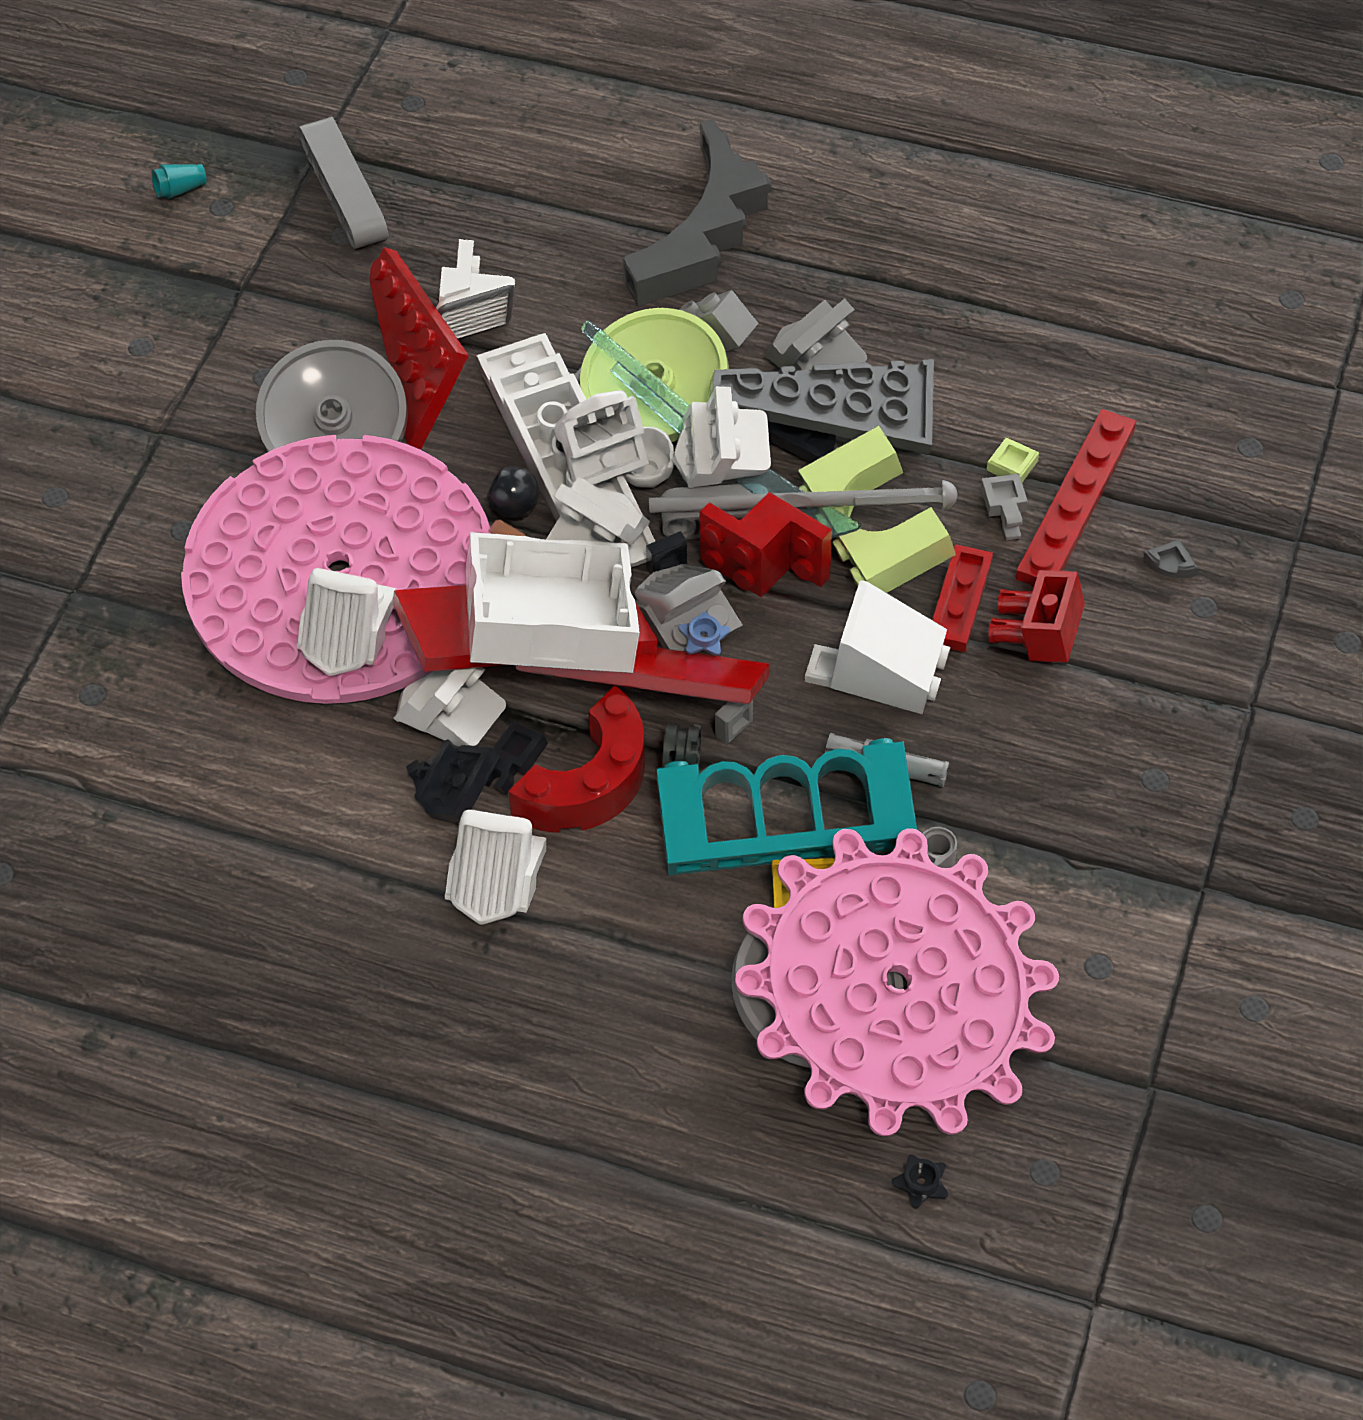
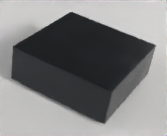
M681 531L646 545L647 570L651 575L653 572L681 564H687V540Z

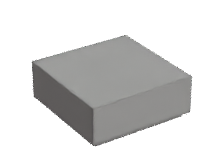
M753 700L749 704L727 702L715 713V736L723 743L727 744L753 722Z

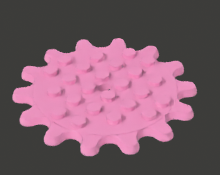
M842 829L834 835L832 841L835 862L830 868L823 870L810 866L801 857L795 855L783 858L778 864L777 872L779 879L790 894V899L785 906L780 908L752 904L744 911L742 921L748 933L765 943L768 949V956L762 963L746 965L740 968L735 975V985L741 995L765 1000L775 1010V1021L763 1029L757 1037V1048L760 1054L766 1059H779L786 1055H795L801 1057L810 1066L811 1078L804 1089L807 1103L815 1109H827L843 1094L855 1095L862 1099L868 1108V1122L871 1130L879 1136H891L899 1130L902 1115L909 1107H920L927 1111L933 1118L937 1128L942 1133L951 1135L962 1132L967 1125L968 1118L964 1107V1099L969 1092L981 1091L997 1103L1003 1105L1013 1104L1018 1101L1022 1095V1085L1009 1066L1011 1053L1015 1050H1025L1036 1054L1045 1053L1052 1048L1055 1040L1052 1029L1047 1024L1034 1018L1028 1009V1000L1032 994L1050 991L1059 981L1058 971L1053 964L1048 961L1029 959L1019 949V936L1031 928L1035 921L1033 909L1023 901H1014L1000 906L989 902L982 891L983 882L988 874V866L985 860L978 855H964L951 868H940L934 865L927 854V839L924 834L916 829L902 830L897 836L893 852L883 856L870 852L865 846L862 837L856 831ZM898 972L906 978L907 989H896L892 985L888 986L887 973Z

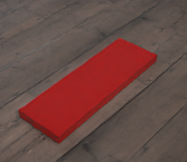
M656 647V653L636 654L633 673L516 665V669L523 672L749 704L769 678L770 663L700 653L689 655L686 651Z

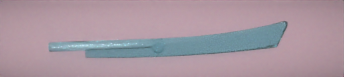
M590 320L586 321L581 327V332L617 362L610 371L667 424L681 434L684 428L683 417L690 405ZM770 468L762 475L734 479L752 494L804 492ZM831 507L797 508L832 529V538L855 532L862 527L860 522Z

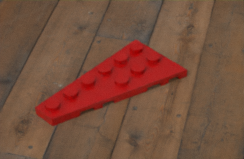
M383 247L379 258L375 259L372 263L369 281L388 363L400 378L407 400L406 442L408 445L421 450L469 355L397 251Z

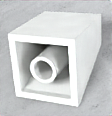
M860 580L840 641L830 688L923 714L927 699L935 701L941 678L934 676L936 668L944 670L950 647L943 645L947 629L872 584Z

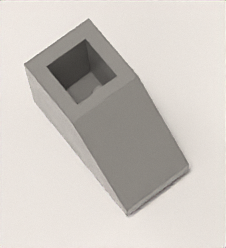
M732 290L719 295L715 292L711 293L697 303L691 300L679 309L691 313L706 322L719 336L725 351L739 347L758 325V322Z

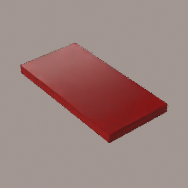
M466 585L394 590L393 605L424 672L508 665L470 662ZM636 603L640 632L636 654L656 653L658 639Z

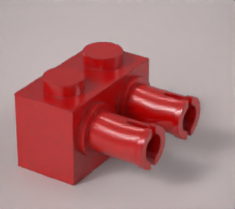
M1039 570L1033 591L1001 589L998 596L999 614L1025 615L1024 620L992 618L988 631L990 643L1023 644L1027 649L1030 661L1068 663L1085 607L1078 572Z

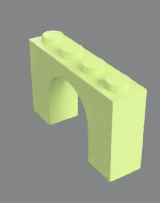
M877 426L799 469L798 471L804 485L798 488L800 492L873 490L901 475L903 470L896 451L881 428ZM854 506L817 507L820 512L815 514L820 523L832 529L836 537L832 544L842 562L849 559L854 566L849 571L857 586L860 580L888 593L956 555L951 538L932 507L884 531H866L851 524L849 520Z

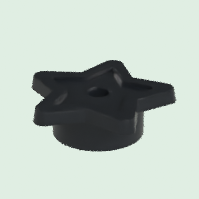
M912 1154L908 1157L905 1172L892 1179L894 1187L908 1192L912 1208L914 1209L919 1208L928 1198L945 1200L949 1195L940 1181L946 1169L944 1162L933 1163L927 1159H919ZM923 1178L926 1180V1183L919 1184L918 1180Z

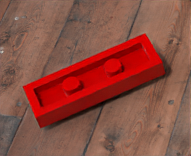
M955 544L954 550L956 555L951 557L932 621L947 629L943 645L949 646L952 650L966 653L991 568L993 552Z

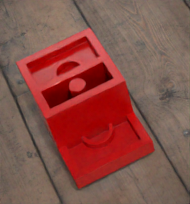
M768 492L741 520L736 519L710 502L699 511L700 560L709 569L719 571L732 579L741 589L749 590L762 598L789 569L793 570L799 578L809 580L820 588L829 580L832 529L774 494Z

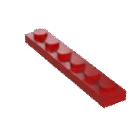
M1104 409L1100 410L1017 568L1016 580L1034 586L1039 570H1064L1135 432L1137 420Z

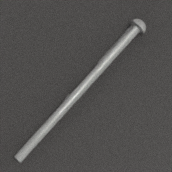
M942 480V487L772 493L795 508L939 502L942 503L943 510H947L956 503L958 496L956 487L946 480ZM766 494L649 498V512L700 511L709 502L722 510L752 509Z

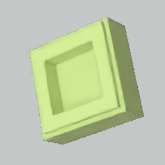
M1005 438L987 462V471L997 476L1019 474L1023 482L1038 462L1039 452L1009 438Z

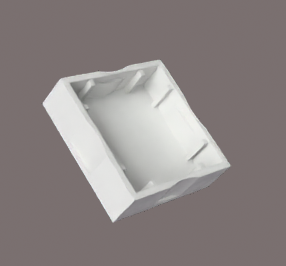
M470 532L465 572L470 662L633 673L640 632L636 603L630 591L632 573L628 544L584 540H544L527 536Z

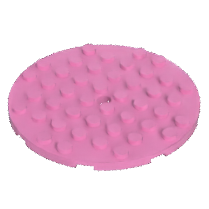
M336 435L313 437L273 449L252 460L253 466L240 473L237 477L233 478L230 476L210 496L190 529L185 544L186 553L183 572H181L183 595L194 629L206 649L232 674L262 691L302 702L328 704L368 700L405 688L431 673V671L424 672L395 607L386 623V638L374 665L364 664L362 668L328 676L307 660L302 650L297 649L300 616L306 605L308 579L313 569L330 570L329 566L331 563L342 560L349 563V568L346 567L336 572L369 578L378 585L397 588V590L466 585L465 572L470 532L491 534L488 531L490 527L486 514L478 499L466 483L462 484L457 477L448 471L447 466L443 462L408 444L370 435H363V439H337Z

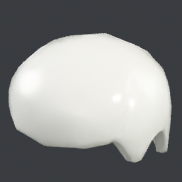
M643 427L645 433L641 434L649 464L623 473L626 482L636 487L654 488L669 478L674 468L672 459L674 446L667 433L657 427Z

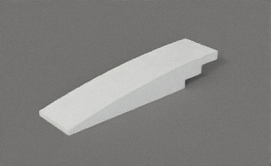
M546 333L479 354L477 355V365L530 473L535 476L540 488L539 490L557 522L562 514L560 509L563 503L553 496L561 483L571 488L573 481L563 445L557 440L554 428L567 412L565 406L574 407L586 400L574 373L569 374L560 353L555 354ZM623 474L594 484L597 488L626 495L640 514L643 515ZM648 526L645 527L632 545L628 544L631 567L647 562L646 545L655 542Z

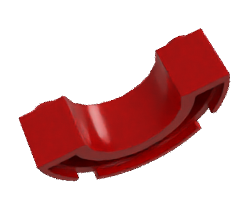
M614 685L589 710L590 738L600 748L595 757L582 767L568 771L548 770L535 764L508 791L511 816L528 819L532 824V828L540 831L560 833L562 828L581 827V831L611 820L631 803L640 789L645 773L644 729L637 708L622 690Z

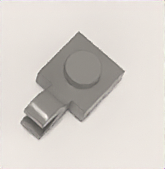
M1011 474L982 478L981 491L989 517L1001 515L1005 540L1021 539L1019 525H1022V517L1020 512H1027L1028 500L1020 475Z

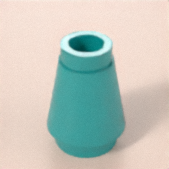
M160 164L159 169H153L151 172L153 188L159 198L166 197L171 199L201 185H206L207 182L205 169L202 164Z

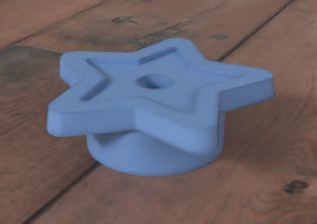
M702 612L700 616L693 618L690 623L680 624L679 631L688 639L687 654L691 655L704 650L719 656L721 654L720 640L729 634L730 627L720 625L714 617L709 616L707 612ZM706 633L708 636L704 638L701 637V634Z

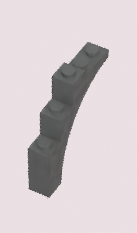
M714 119L700 122L701 150L710 172L709 181L700 202L689 217L669 235L645 249L623 257L624 283L637 307L717 282V266L721 265L719 252L743 245V229L747 227L745 216L768 209V193H771L772 190L768 175L765 172L761 173L754 160L743 163L741 156L738 153L734 154L727 133L724 130L720 131Z

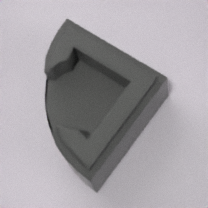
M1180 539L1147 550L1144 553L1143 560L1145 563L1162 575L1173 578H1189L1197 574L1198 567Z

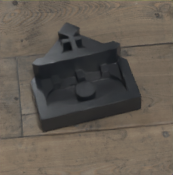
M449 739L442 742L436 755L426 761H422V763L416 759L406 766L408 774L413 778L415 784V799L425 808V812L431 818L459 824L463 812L472 810L500 756L491 747L461 745L457 748Z

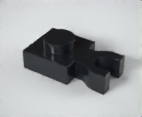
M512 721L492 748L500 757L485 786L489 788L493 780L500 777L495 786L501 794L507 795L513 786L516 773L520 772L525 775L548 745L544 735Z

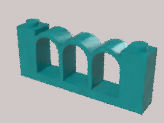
M888 738L876 739L863 746L861 754L851 749L828 751L815 761L812 769L805 761L789 755H778L767 759L758 766L754 775L747 767L736 762L726 761L708 766L700 775L698 764L689 765L685 761H674L665 764L664 768H657V788L668 876L772 864V860H782L791 855L801 857L802 859L835 857L832 841L834 835L842 829H851L860 834L865 846L872 853L893 851L897 836L902 830H917L904 741L893 742L892 739ZM835 770H846L855 774L861 780L865 790L870 825L824 830L818 788L820 779L828 772ZM779 776L791 777L799 781L805 788L808 796L812 831L766 836L760 794L763 785L770 779ZM723 782L740 786L748 794L751 803L755 838L708 843L702 800L706 791L713 785Z

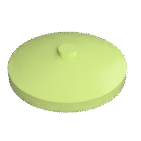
M671 308L645 309L618 319L596 337L582 363L580 387L586 399L598 393L618 390L624 391L627 398L634 396L643 427H657L667 433L671 442L679 439L684 428L683 417L691 402L707 403L710 394V381L714 370L729 369V363L719 336L699 317Z

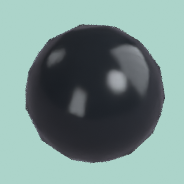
M517 466L503 467L498 471L489 488L487 500L491 508L501 517L511 519L522 518L531 513L536 507L540 488L535 476L527 469Z

